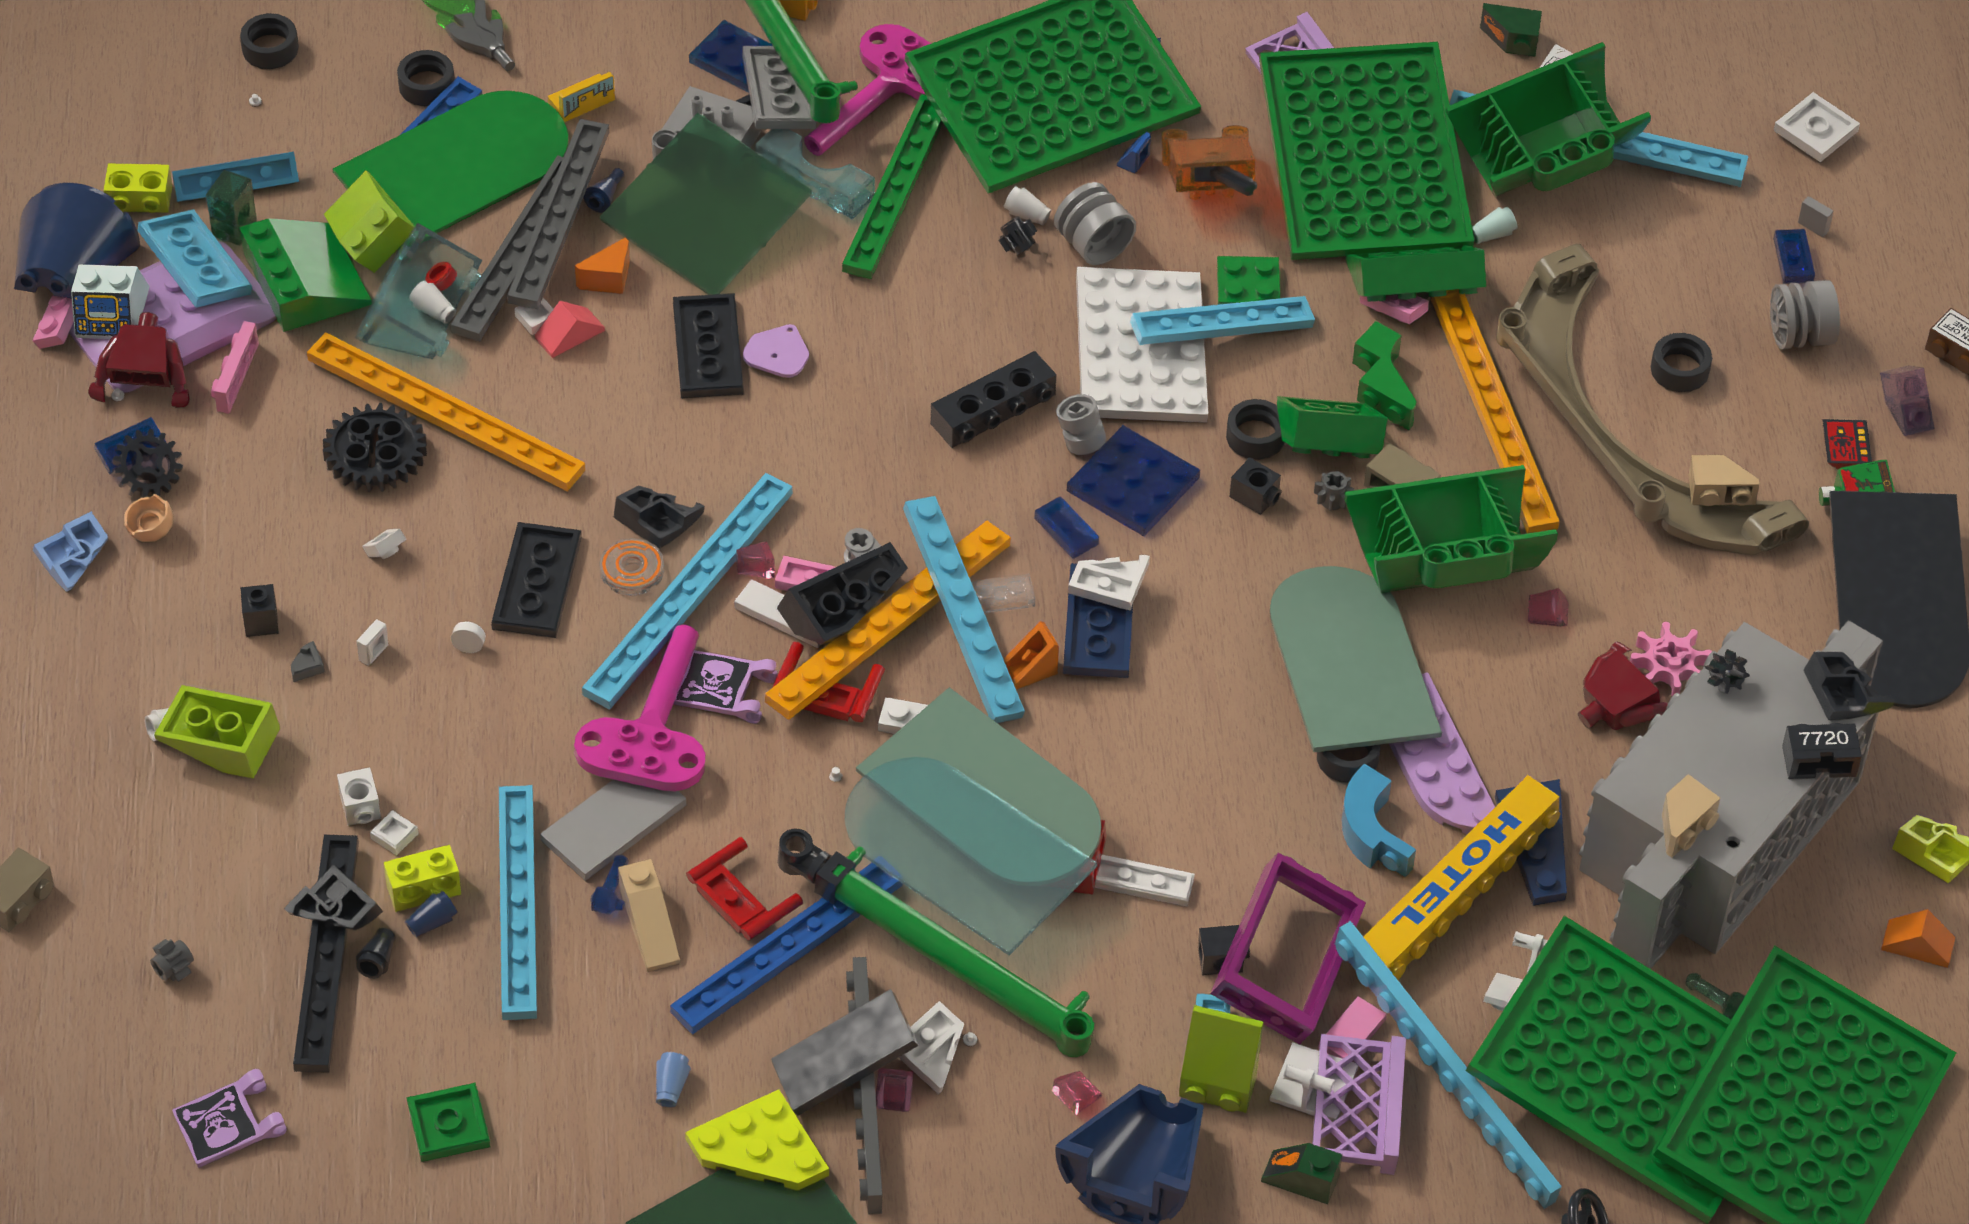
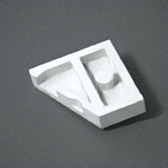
M1139 555L1138 561L1120 562V557L1106 558L1103 561H1078L1068 585V593L1131 610L1149 566L1150 556Z
M939 1001L910 1027L918 1046L898 1057L937 1094L943 1090L964 1023Z

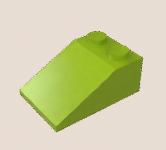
M365 171L324 213L342 246L355 261L373 273L417 230L368 171Z
M181 685L154 736L156 740L223 773L254 779L280 730V725L271 702Z
M1194 1005L1180 1078L1179 1097L1187 1098L1195 1103L1203 1102L1220 1106L1227 1111L1247 1113L1257 1078L1263 1021Z

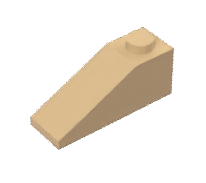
M649 859L618 867L619 890L647 972L680 964L675 938L652 860Z

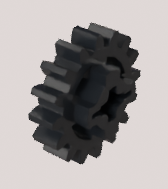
M149 429L146 436H143L140 430H136L134 439L126 435L122 440L125 446L118 444L114 451L120 456H114L111 463L119 467L112 474L115 477H122L118 485L120 488L126 485L131 487L129 490L130 496L136 491L140 492L141 498L147 497L149 492L152 495L157 494L160 496V489L169 493L172 489L170 483L176 484L180 479L174 472H181L183 469L182 464L176 463L182 454L181 452L172 451L176 444L175 441L164 442L165 433H161L157 438L154 437L153 429ZM144 445H151V446L156 447V449H155V448H147V447H145ZM127 454L130 455L129 458L132 461V468L129 471L126 465ZM165 458L168 463L167 474H165V470L162 467V461ZM150 460L153 463L152 467L147 466L144 468L141 465L143 461L148 462ZM138 480H146L149 481L151 484L142 483Z

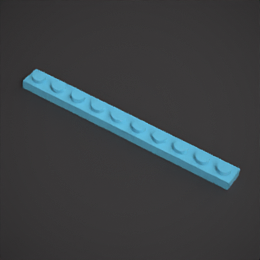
M1454 89L1449 104L1452 105L1476 94ZM1642 132L1630 141L1615 146L1613 154L1614 159L1741 187L1748 161L1747 155Z
M765 473L584 684L582 695L610 710L669 641L675 627L682 625L792 496L793 487Z
M1349 921L1339 927L1335 941L1339 956L1343 960L1349 961L1356 970L1357 977L1362 985L1371 989L1377 997V1002L1381 1009L1386 1013H1390L1397 1022L1401 1034L1406 1039H1410L1417 1047L1422 1061L1426 1065L1432 1066L1439 1075L1440 1082L1445 1090L1452 1092L1459 1100L1464 1114L1469 1119H1474L1482 1129L1483 1137L1487 1143L1495 1146L1501 1153L1506 1167L1520 1177L1528 1195L1533 1200H1538L1544 1209L1555 1203L1562 1187L1478 1080L1465 1071L1466 1065L1353 923Z

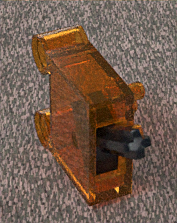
M1240 125L1226 126L1222 129V137L1189 139V133L1182 129H1168L1162 132V164L1168 166L1176 192H1189L1191 200H1199L1201 198V191H1204L1208 196H1213L1216 194V190H1222L1224 198H1232L1234 190L1246 196H1251L1254 190L1257 189V182H1255V157L1249 144V129Z

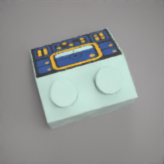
M78 266L71 291L74 331L77 338L111 339L112 336L118 334L122 325H138L139 316L143 313L150 286L137 266Z

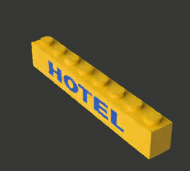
M1527 775L1363 936L1397 980L1402 977L1406 966L1412 960L1421 958L1428 949L1429 944L1436 937H1442L1447 932L1451 922L1458 915H1464L1470 909L1473 900L1480 893L1484 894L1492 887L1495 878L1502 871L1507 872L1511 869L1517 856L1524 849H1531L1536 843L1538 836L1546 828L1550 829L1556 824L1560 817V796Z

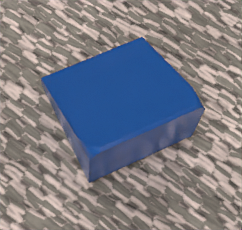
M1146 132L1128 147L1117 162L1118 167L1132 173H1136L1150 155V133Z

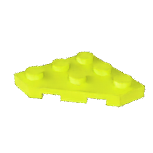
M779 1089L685 1132L687 1143L703 1167L715 1170L716 1167L736 1171L738 1176L764 1182V1179L784 1183V1187L794 1190H800L829 1176V1167Z

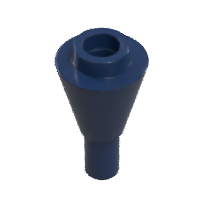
M615 168L608 177L588 187L583 197L586 205L599 213L608 211L617 184L624 177V172L620 168Z

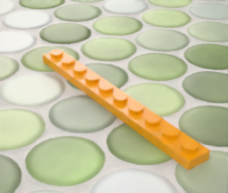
M1459 289L1447 290V296L1431 297L1432 304L1499 467L1507 468L1524 465L1526 469L1520 518L1527 534L1557 530L1560 521L1465 294H1459Z
M326 332L307 351L308 361L567 492L586 471L585 462Z
M988 520L956 544L969 578L1010 546L1011 537ZM926 567L862 617L848 633L834 639L766 692L765 703L790 720L941 601L928 568Z

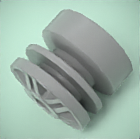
M1097 182L1086 183L1072 191L1059 205L1054 216V225L1059 233L1074 246L1075 250L1087 263L1092 265L1104 264L1117 257L1130 244L1136 232V221L1133 216L1116 201L1115 197L1109 193L1103 184Z
M1830 280L1807 281L1803 290L1799 283H1790L1789 286L1786 284H1775L1772 288L1770 319L1774 339L1780 349H1790L1793 345L1794 347L1801 348L1805 345L1806 339L1812 346L1836 343L1840 330V311L1835 287Z

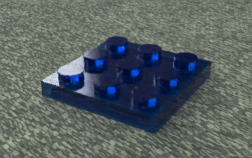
M1122 425L1067 482L1066 491L1140 535L1145 536L1200 478V469Z

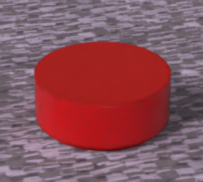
M440 262L427 272L425 281L427 283H434L441 292L454 283L457 271L449 262Z

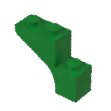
M1375 321L1354 345L1352 364L1367 372L1359 380L1357 401L1366 403L1388 417L1392 423L1410 430L1414 424V410L1416 409L1417 402L1393 365V362L1400 353L1402 335Z

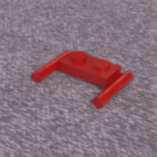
M792 642L773 687L795 670L804 650V646L800 642ZM874 664L862 690L835 683L807 705L804 710L848 721L851 717L855 722H863L885 672V668L880 664Z
M739 837L686 872V876L692 884L695 883L697 891L739 934L742 933L749 941L803 904V900L799 894L794 893L767 911L723 865L748 848L746 841Z

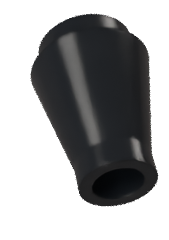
M387 928L377 929L375 935L356 955V967L363 976L375 979L388 971L392 947L396 939L395 934Z

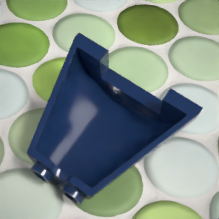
M57 183L43 188L41 192L31 197L21 215L14 289L36 293L38 287H47L53 293V296L72 299L71 291L79 265L117 266L140 247L139 234L128 212L123 213L114 204L115 199L94 187L79 183Z
M1138 1084L1058 1142L1055 1147L1056 1161L1065 1183L1073 1184L1080 1193L1078 1199L1098 1215L1115 1223L1158 1224L1160 1221L1168 1218L1171 1220L1181 1210L1189 1194L1204 1105L1183 1098L1178 1103H1170L1162 1091Z

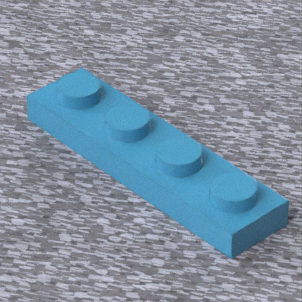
M294 151L172 171L177 202L299 182Z

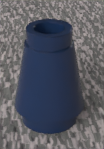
M441 891L437 895L432 893L410 918L405 920V924L417 938L421 934L423 935L453 921L452 917L458 911L445 892Z

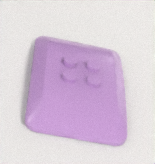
M221 241L218 242L251 283L252 292L250 295L195 308L161 261L140 270L150 286L143 312H150L158 316L157 327L165 328L169 338L178 343L183 366L232 343L233 335L239 333L244 321L256 323V328L259 330L276 319L258 281L232 249ZM73 322L69 334L93 365L97 367L99 356L110 339L77 338ZM110 379L107 380L111 388H119L123 392H130L144 386L111 383Z

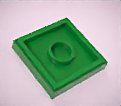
M476 1082L406 1097L421 1162L491 1147Z

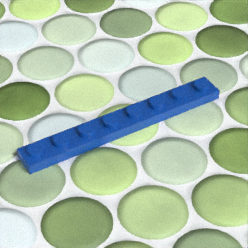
M879 857L858 872L891 894L903 886V877L882 857ZM821 898L670 1005V1013L693 1035L861 915L839 900L833 905L826 899Z

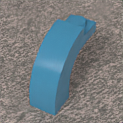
M1363 764L1351 778L1345 793L1342 812V831L1345 841L1357 859L1368 868H1371L1379 860L1387 869L1396 871L1406 877L1413 870L1416 849L1386 831L1375 817L1389 800L1392 780Z

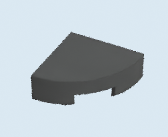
M314 641L304 645L291 663L293 682L325 672L324 664Z

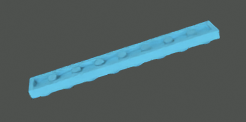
M936 496L906 501L903 507L904 513L988 716L996 723L1022 718L1025 712Z
M533 785L499 787L502 1020L537 1019Z

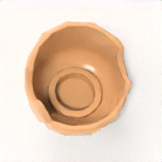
M157 494L134 501L124 514L127 531L132 537L141 542H155L166 536L172 528L174 519L168 501L163 500Z

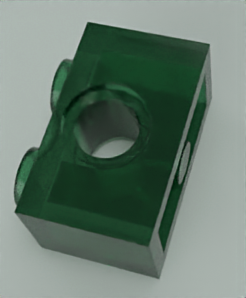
M223 170L206 194L211 232L215 238L223 242H230L240 246L242 241L239 227L257 222L252 181L250 178Z

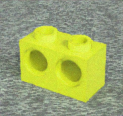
M108 163L103 191L115 199L114 204L122 212L169 213L173 186L170 166L161 164Z
M450 844L383 862L386 886L395 912L422 905L432 893L437 895L443 891L449 898L461 895L459 870Z

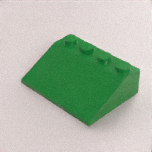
M268 218L239 227L244 256L270 303L283 332L372 305V299L329 223Z
M1462 245L1461 248L1445 247L1428 250L1346 254L1345 256L1357 293L1360 296L1367 297L1368 302L1385 301L1386 295L1398 294V299L1417 298L1416 293L1428 292V297L1447 296V290L1459 289V294L1478 293L1477 288L1486 287L1484 250L1470 245Z

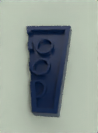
M1560 779L1540 782L1560 796V817L1552 828H1546L1538 836L1534 846L1529 850L1524 849L1516 859L1533 906L1564 901L1566 899L1567 886ZM1515 787L1496 790V804L1498 805Z

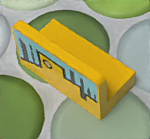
M611 72L603 75L600 73L549 95L548 104L559 112L564 122H567L614 101V76Z

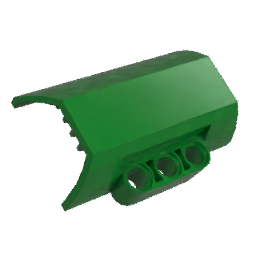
M1603 42L1446 107L1447 116L1495 197L1530 182L1540 191H1551L1604 169L1613 161L1614 147L1634 139L1650 123L1651 115L1649 112L1620 123L1609 105L1605 84L1606 46Z
M1524 465L1345 492L1344 500L1356 535L1380 593L1425 586L1444 588L1508 577L1511 573L1533 570L1538 567L1557 542L1558 533L1554 529L1521 534L1520 513L1526 470Z

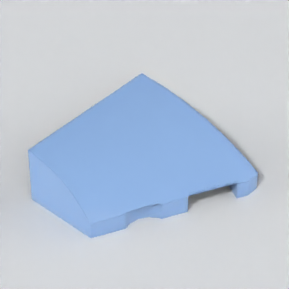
M91 511L64 524L61 532L34 544L33 551L55 581L68 592L74 587L108 540V536Z

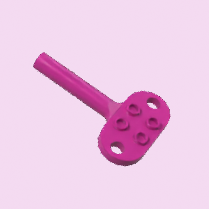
M884 24L866 31L860 41V58L862 63L869 70L876 73L878 77L840 108V116L836 121L821 123L804 138L807 149L816 156L822 155L895 93H906L919 100L921 94L926 95L906 64L905 53L931 43L900 25ZM875 40H881L885 43L878 45L873 44L872 42Z
M678 625L675 627L640 718L636 720H623L603 717L591 720L580 728L575 735L574 755L578 764L585 771L600 777L663 791H680L688 789L699 782L705 772L706 754L702 745L692 736L672 731L665 727L699 639V634L694 628L688 625ZM595 740L600 744L590 747L586 746L584 742ZM684 762H692L695 763L696 766L693 768H684L680 764Z

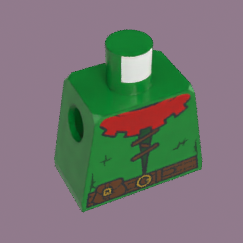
M1887 460L1841 467L1837 471L1834 486L1819 488V503L1821 506H1830V491L1895 492Z

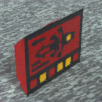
M1822 419L1828 464L1836 469H1840L1841 467L1872 462L1867 420Z

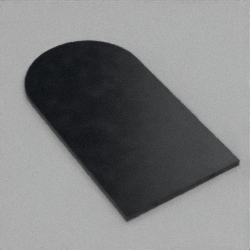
M1830 491L1829 502L1839 631L1849 620L1883 640L1871 687L1882 697L1889 694L1895 701L1893 706L1919 708L1933 705L1946 699L1961 685L1969 667V630L1957 494Z

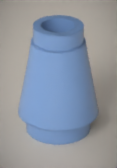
M665 1052L661 1055V1059L656 1062L657 1104L665 1107H675L677 1105V1100L691 1070L688 1065L689 1059L685 1055Z

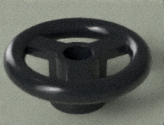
M1580 1188L1572 1194L1568 1204V1213L1562 1216L1561 1224H1596L1591 1205L1595 1211L1598 1224H1609L1600 1198L1592 1190Z

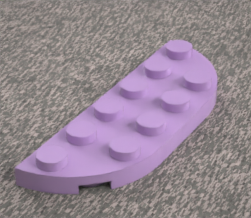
M1427 672L1422 674L1439 722L1442 736L1389 743L1421 808L1439 824L1443 825L1445 822L1462 829V833L1468 834L1495 806Z

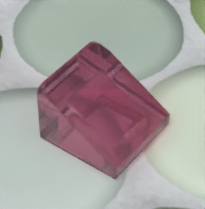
M767 541L736 550L738 574L775 578V560Z
M1559 588L1529 595L1528 622L1530 624L1560 627L1568 625L1569 604Z
M887 1068L878 1069L876 1108L909 1112L913 1095L914 1072Z
M1081 1071L1059 1076L1053 1081V1093L1075 1115L1102 1097V1093Z

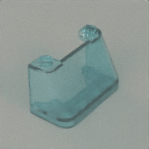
M417 223L395 254L355 338L368 345L431 360L436 355L442 357L450 343L449 340L445 339L447 336L445 331L449 323L444 324L414 308L413 302L409 300L410 294L416 285L425 281L427 272L434 265L440 262H449L457 271V277L454 283L444 291H441V293L456 309L467 288L473 290L482 274L478 272L482 259Z

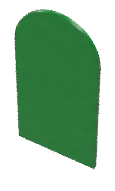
M494 91L477 96L333 168V173L346 189L365 171H368L417 228L397 249L399 252H402L541 181L557 155L565 156L568 148V132L559 112L544 100L519 91Z

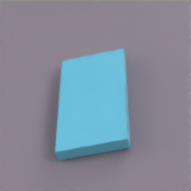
M194 209L138 222L137 231L195 308L251 294V283Z

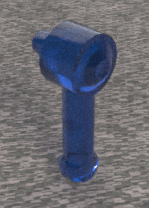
M615 856L603 886H598L592 893L590 898L592 911L606 915L611 914L615 910L623 911L625 901L618 898L615 890L619 884L618 867L628 865L629 862L626 856Z

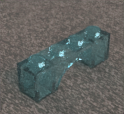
M771 129L756 143L757 166L763 171L782 179L786 184L805 192L812 199L826 204L835 212L841 213L853 220L872 201L875 194V177L852 164L835 169L819 168L810 164L802 156V136L792 130Z

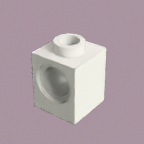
M370 767L337 774L339 793L347 825L366 824L373 820L381 819L379 799Z

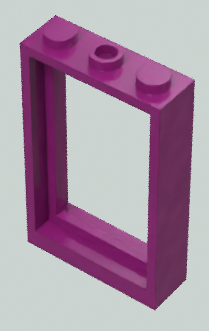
M1278 852L1262 871L1210 994L1253 1019L1263 1021V1024L1300 1045L1314 1031L1343 961L1335 946L1339 927L1349 921L1356 927L1366 902L1357 898L1352 892L1343 890L1329 882L1321 874L1314 873L1298 864L1293 858ZM1277 881L1341 917L1302 1011L1238 975Z

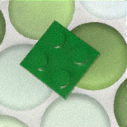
M1217 256L1218 305L1280 299L1279 257Z

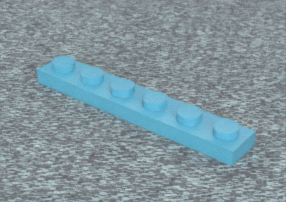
M1306 296L1132 313L1130 319L1139 345L1312 328L1315 322Z

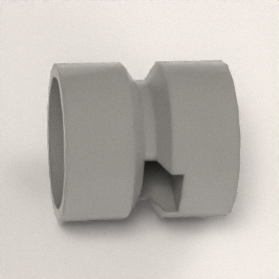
M1077 394L1064 399L1056 409L1061 429H1063L1062 432L1067 449L1071 453L1077 455L1093 453L1105 444L1106 434L1100 420L1096 401L1092 396Z

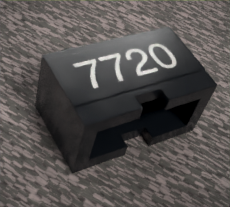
M1855 723L1797 724L1787 726L1782 749L1788 779L1816 778V773L1828 772L1829 778L1857 777L1862 755Z

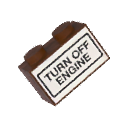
M1950 308L1931 327L1925 350L1969 375V318Z

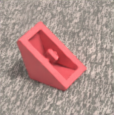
M559 301L535 334V339L554 358L604 332L605 327L588 308Z

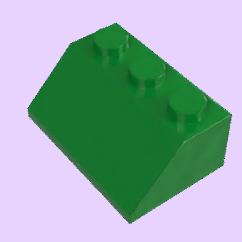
M1277 396L1276 403L1282 440L1292 447V451L1310 454L1312 449L1322 450L1323 454L1330 456H1340L1341 452H1351V455L1354 457L1370 458V454H1379L1383 450L1388 417L1366 403Z

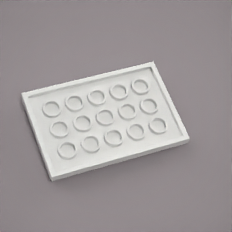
M1077 267L1076 290L1080 394H1086L1095 399L1100 418L1207 423L1208 400L1204 339L1139 345L1130 323L1132 313L1202 306L1200 272Z

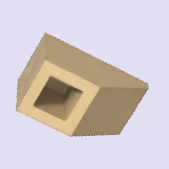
M1724 455L1691 456L1688 477L1692 505H1756L1759 490L1758 478Z
M1689 774L1666 794L1663 806L1662 820L1666 854L1671 858L1681 849L1684 851L1688 850L1695 842L1697 835L1703 829H1711L1719 818L1717 811L1720 797Z

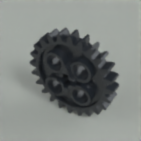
M379 403L377 408L372 410L371 406L366 404L365 411L362 412L357 407H353V415L350 416L345 412L341 413L342 422L333 420V429H326L327 438L323 439L324 461H326L327 470H333L334 479L342 477L344 486L353 481L355 490H358L362 485H366L367 492H371L373 486L378 485L380 491L383 492L385 484L388 483L395 489L397 488L396 480L400 479L407 483L408 473L412 475L418 474L417 466H423V457L427 456L426 434H423L422 424H417L415 416L407 418V410L405 409L396 413L395 405L390 406L388 410H383L382 403ZM379 427V429H378V440H379V441L376 442V446H375V448H376V449H375V456H376L375 466H374L373 468H371V465H372V457H371V454H373V452H374V443H375V442H374V433H375V428Z

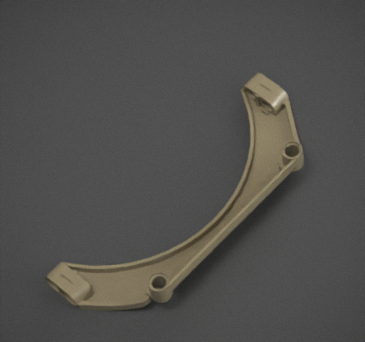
M1581 244L1570 245L1541 258L1534 266L1533 272L1515 306L1501 311L1496 341L1501 347L1510 349L1633 502L1635 516L1644 522H1654L1662 519L1661 525L1666 532L1685 541L1715 550L1757 555L1800 537L1808 529L1809 521L1792 500L1782 502L1757 500L1756 505L1744 506L1692 505L1690 485L1656 469L1616 439L1589 405L1579 384L1572 353L1574 322L1581 304L1592 289L1599 274L1597 263Z

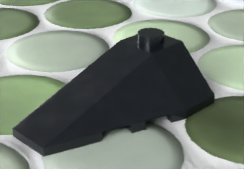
M891 542L789 588L777 609L795 635L823 645L848 633L906 572L908 567Z

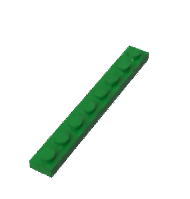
M920 95L842 263V272L872 279L943 125V121L926 95Z

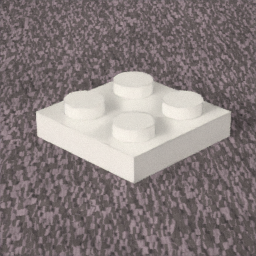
M1813 92L1776 121L1774 131L1821 162L1855 135L1859 130L1860 123Z

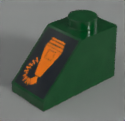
M1483 3L1480 29L1505 53L1535 57L1542 11Z
M1311 1143L1273 1150L1262 1175L1261 1182L1328 1205L1340 1175L1343 1154Z

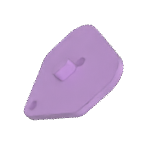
M789 324L754 334L744 348L743 358L751 367L790 378L797 376L803 370L809 359V351L796 326Z

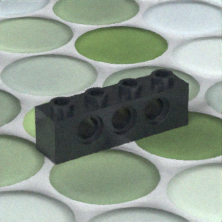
M1033 351L931 403L930 424L951 448L961 443H967L986 430L994 429L1000 423L1014 416H1019L1027 409L1051 399L1052 396L1056 395L1057 374L1036 351Z

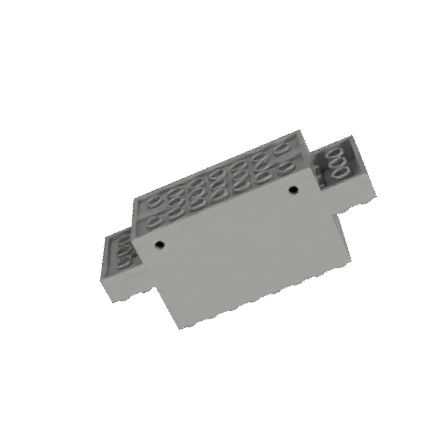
M1848 620L1840 631L1835 629L1830 634L1826 647L1822 651L1817 650L1816 652H1844L1859 670L1865 672L1873 679L1883 640ZM1743 622L1736 632L1731 630L1726 635L1722 648L1718 652L1712 651L1709 654L1700 673L1694 672L1685 685V690L1681 694L1675 693L1664 714H1657L1648 727V732L1643 737L1641 735L1636 737L1625 758L1619 757L1613 764L1610 775L1606 780L1601 778L1591 792V796L1594 799L1587 812V816L1590 819L1583 832L1586 839L1579 852V855L1582 856L1579 870L1619 895L1618 902L1620 903V908L1613 920L1616 923V927L1611 933L1609 941L1612 942L1614 947L1650 969L1680 934H1683L1716 955L1861 781L1879 712L1852 719L1828 720L1803 671L1809 659L1746 622ZM1727 649L1736 652V657L1740 656L1747 659L1744 668L1750 674L1741 684V690L1730 687L1728 694L1719 691L1718 686L1714 687L1708 684L1707 681L1711 676L1709 671L1705 669V666L1709 665L1712 659H1714L1713 653L1725 656ZM1855 723L1862 755L1857 777L1829 778L1828 772L1816 773V778L1788 779L1782 749L1787 726L1797 724ZM1689 774L1720 797L1717 811L1719 818L1711 829H1703L1697 835L1695 842L1688 850L1684 851L1681 849L1671 858L1666 854L1662 820L1663 806L1666 794Z

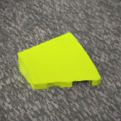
M1916 815L1899 828L1892 847L1896 852L1947 883L1951 882L1969 864L1968 836L1958 834L1957 826L1937 823L1930 818Z

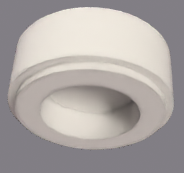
M460 622L454 627L451 642L462 652L476 653L482 649L486 635L484 630L477 624Z

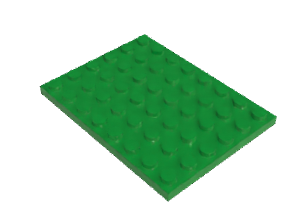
M1048 0L905 53L906 64L987 194L1137 138L1146 132L1150 133L1200 114L1201 111L1200 103L1132 0Z
M1438 41L1260 53L1259 63L1291 260L1344 257L1346 254L1429 250L1445 247L1461 248L1462 245L1474 246V236L1455 131L1446 114V107L1450 104Z
M1564 915L1465 1071L1706 1224L1712 1219L1722 1202V1196L1656 1158L1653 1154L1731 1019Z
M1774 946L1653 1156L1767 1224H1865L1957 1052L1777 946Z

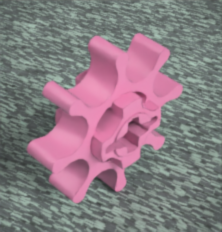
M1663 622L1660 632L1661 638H1650L1643 631L1638 633L1636 647L1645 650L1646 653H1632L1630 662L1636 668L1647 669L1650 673L1646 674V677L1653 684L1658 681L1669 684L1672 688L1671 695L1673 697L1675 693L1680 694V681L1688 680L1694 672L1700 673L1701 670H1698L1695 666H1704L1707 657L1712 651H1697L1692 648L1696 644L1697 630L1692 629L1686 637L1678 638L1671 634L1669 630L1670 623Z

